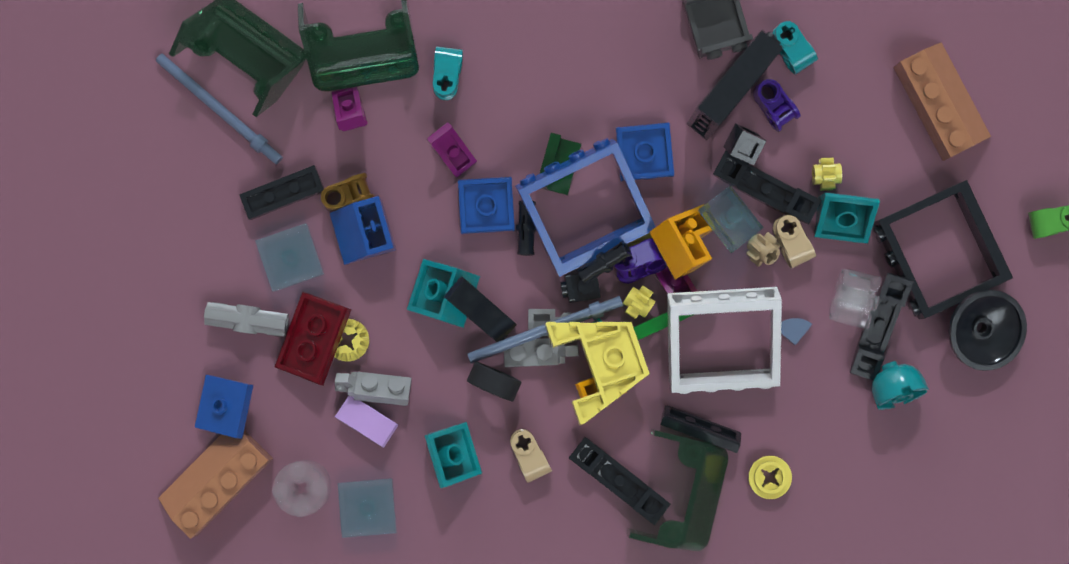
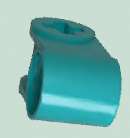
M784 21L773 30L772 33L776 35L775 38L781 42L780 45L783 47L780 54L784 63L794 75L818 60L815 50L795 23ZM788 31L790 36L782 39L780 35Z
M436 47L433 88L435 95L441 100H451L457 94L459 74L461 73L463 60L462 49ZM444 81L449 82L450 87H447V91H442L441 89Z

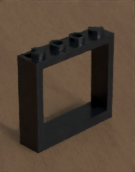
M760 31L700 103L687 122V125L706 141L782 51L781 42L775 38L776 35L773 33Z
M967 180L874 222L875 228L873 229L877 235L875 237L879 243L883 242L887 251L884 255L889 266L895 268L898 276L914 281L908 296L910 301L907 304L918 319H926L961 303L966 297L977 291L989 290L1013 279ZM954 195L993 278L928 307L890 224Z

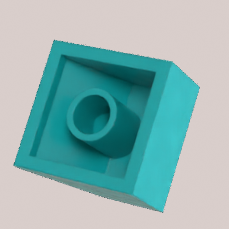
M423 259L407 310L464 328L467 317L445 299L444 295L461 276L477 289L480 276L459 268Z

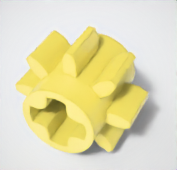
M833 157L821 158L818 160L819 164L812 165L813 185H820V191L835 189V184L842 183V166L840 163L834 164Z
M641 286L640 290L632 287L623 301V304L628 307L625 313L634 319L638 315L645 318L656 302L650 298L653 292L645 286Z

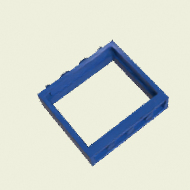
M606 138L602 141H597L593 144L594 148L586 152L578 150L568 156L569 160L561 164L558 161L551 163L544 168V172L536 176L534 173L529 174L526 178L520 180V184L515 186L559 277L593 261L598 253H605L621 241L628 244L648 234L656 227L621 149L614 139L608 140ZM612 154L641 218L559 258L529 194Z

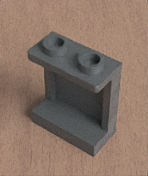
M682 0L699 59L707 57V60L716 59L723 56L722 52L731 49L733 53L741 52L753 41L752 34L749 35L739 0Z

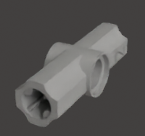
M208 302L204 313V325L230 328L236 332L264 333L286 337L289 326V314L265 311L253 306L239 304L232 306Z

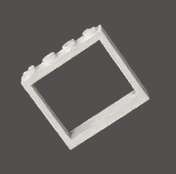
M777 287L667 293L669 382L672 393L716 392L727 389L741 391L745 388L769 389L780 386L782 299ZM771 310L770 369L680 374L679 315Z

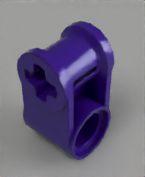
M766 79L755 87L753 97L764 112L770 125L777 132H780L782 126L792 119L801 117L798 108L777 81ZM763 86H768L773 90L772 99H766L762 96L761 89ZM785 111L787 112L784 116L779 118V115H781Z
M649 238L629 247L632 256L627 257L625 262L621 261L614 266L617 269L616 275L619 281L629 284L651 274L661 272L666 268L667 264L654 240Z

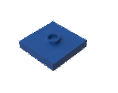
M670 122L616 127L617 143L634 180L674 177ZM620 172V180L622 182L624 181V179Z
M512 177L458 180L461 234L515 231Z
M206 375L195 428L242 439L254 385Z

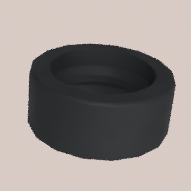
M479 362L474 363L467 378L468 383L508 401H514L522 383L506 373Z

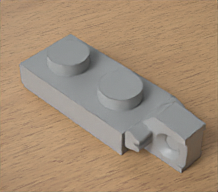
M549 338L535 339L504 351L505 367L564 364L565 357L579 356L578 345L564 346L563 344L552 348Z
M366 372L336 373L335 391L347 392V395L354 397V400L407 406L412 378Z

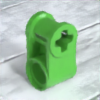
M1069 205L1029 212L1028 217L1033 239L1069 231V220L1066 221L1065 216L1069 215Z

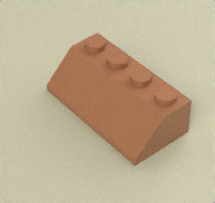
M942 42L900 61L893 67L942 161L991 137Z
M245 430L242 439L221 434L158 499L170 519L192 539L273 458Z

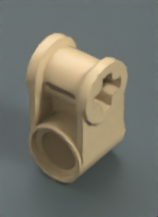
M787 215L775 220L772 228L778 243L781 244L782 254L791 269L816 257L815 250L796 217ZM784 222L786 224L791 223L792 225L789 233L781 231V228L784 227Z
M526 429L516 430L510 438V444L527 483L552 472L543 451L540 450L531 432ZM521 435L524 438H530L527 442L528 447L525 449L522 446L516 447L515 445L519 442L518 437Z

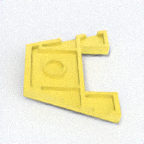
M632 322L545 323L552 348L578 339L580 340L598 393L571 402L579 426L585 424L650 374Z

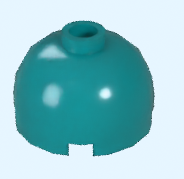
M897 361L883 365L881 367L883 371L877 374L872 382V393L878 410L895 408L894 404L900 402L907 404L925 395L927 390H929L923 375L917 368L908 364L898 365Z

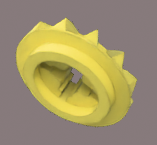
M348 319L344 333L347 335L358 334L352 340L354 350L348 345H341L337 348L334 356L336 359L346 362L355 361L362 357L369 346V334L365 326L357 320Z
M762 456L753 462L748 472L749 485L758 496L765 499L779 498L791 486L792 473L790 467L784 460L776 456ZM763 469L767 472L776 470L774 478L779 483L778 486L771 482L762 486L765 476L761 470Z

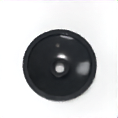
M998 290L977 291L966 297L955 309L949 324V342L956 357L967 366L983 371L1001 368L1017 356L1025 342L1027 334L1025 313L1020 304L1009 294ZM982 323V328L977 331L978 324Z

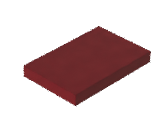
M302 291L274 367L324 386L352 309Z

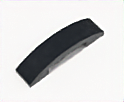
M726 150L713 173L714 176L751 198L785 215L794 216L799 221L808 225L822 201L730 155Z
M886 273L863 326L852 360L850 373L870 380H874L876 375L879 374L885 359L884 352L901 308L906 304L914 283L913 280Z
M586 437L583 438L569 456L571 461L603 484L654 526L671 505V503Z

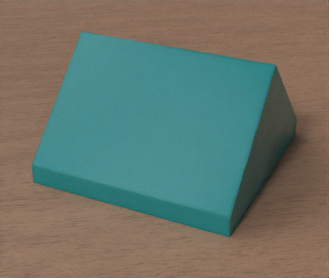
M824 193L818 197L822 201L817 208L815 237L868 244L880 199Z
M467 422L425 435L440 489L482 474Z

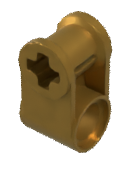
M357 174L324 188L321 193V201L325 208L334 212L352 203L375 197L374 194L370 193L367 185V174ZM357 185H359V187H360V189H361V192H362L361 195L359 194ZM332 192L341 194V201L337 205H329L327 203V196Z

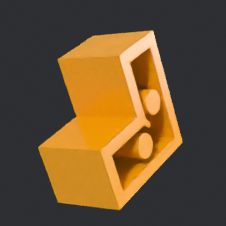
M703 204L667 218L649 233L674 279H678L694 272L712 259L702 238L717 227Z

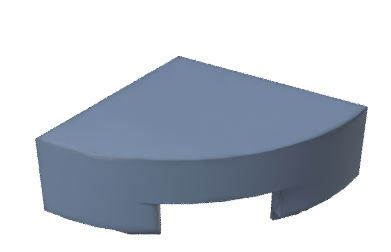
M800 318L784 320L781 322V335L793 345H796L811 327L812 323Z

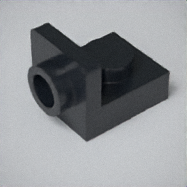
M579 274L565 275V282H560L563 298L568 297L569 303L601 298L598 277L586 284Z

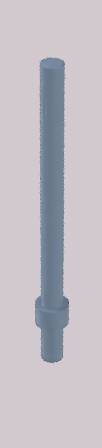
M163 53L156 58L155 61L248 140L250 147L257 153H263L275 165L282 160L283 156L268 144L269 141L265 137L253 132Z
M620 296L602 303L597 301L589 304L586 309L552 322H582L590 318L595 320L603 317V313L622 307L623 303ZM544 324L467 354L470 362L474 363L548 335Z

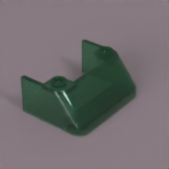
M215 0L184 20L169 52V55L172 57L187 47L198 56H211L217 52L258 81L253 88L254 94L259 99L252 113L256 118L278 101L307 59V53L302 47L236 0Z
M401 0L402 9L394 10L387 14L385 18L386 29L334 37L332 29L327 24H308L304 5L299 3V33L315 88L320 91H333L415 76L419 71V62L408 0Z
M652 429L651 434L654 436L680 442L678 448L680 462L687 467L697 469L684 522L668 520L660 526L657 535L627 528L626 534L631 539L668 548L700 551L709 543L729 460L728 453L724 448L705 441Z

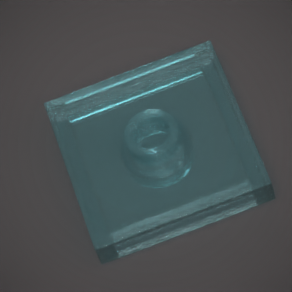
M731 185L698 210L730 253L734 252L764 228Z
M307 223L255 240L272 292L324 275Z
M393 478L338 483L342 538L397 533Z

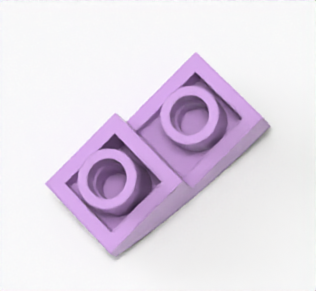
M352 396L347 397L335 416L339 421L383 448L398 427V424L362 401L354 400Z

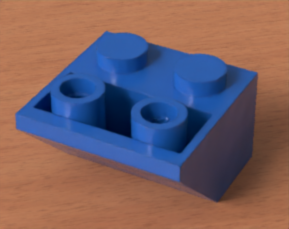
M379 196L352 203L330 213L344 265L396 250L384 205Z

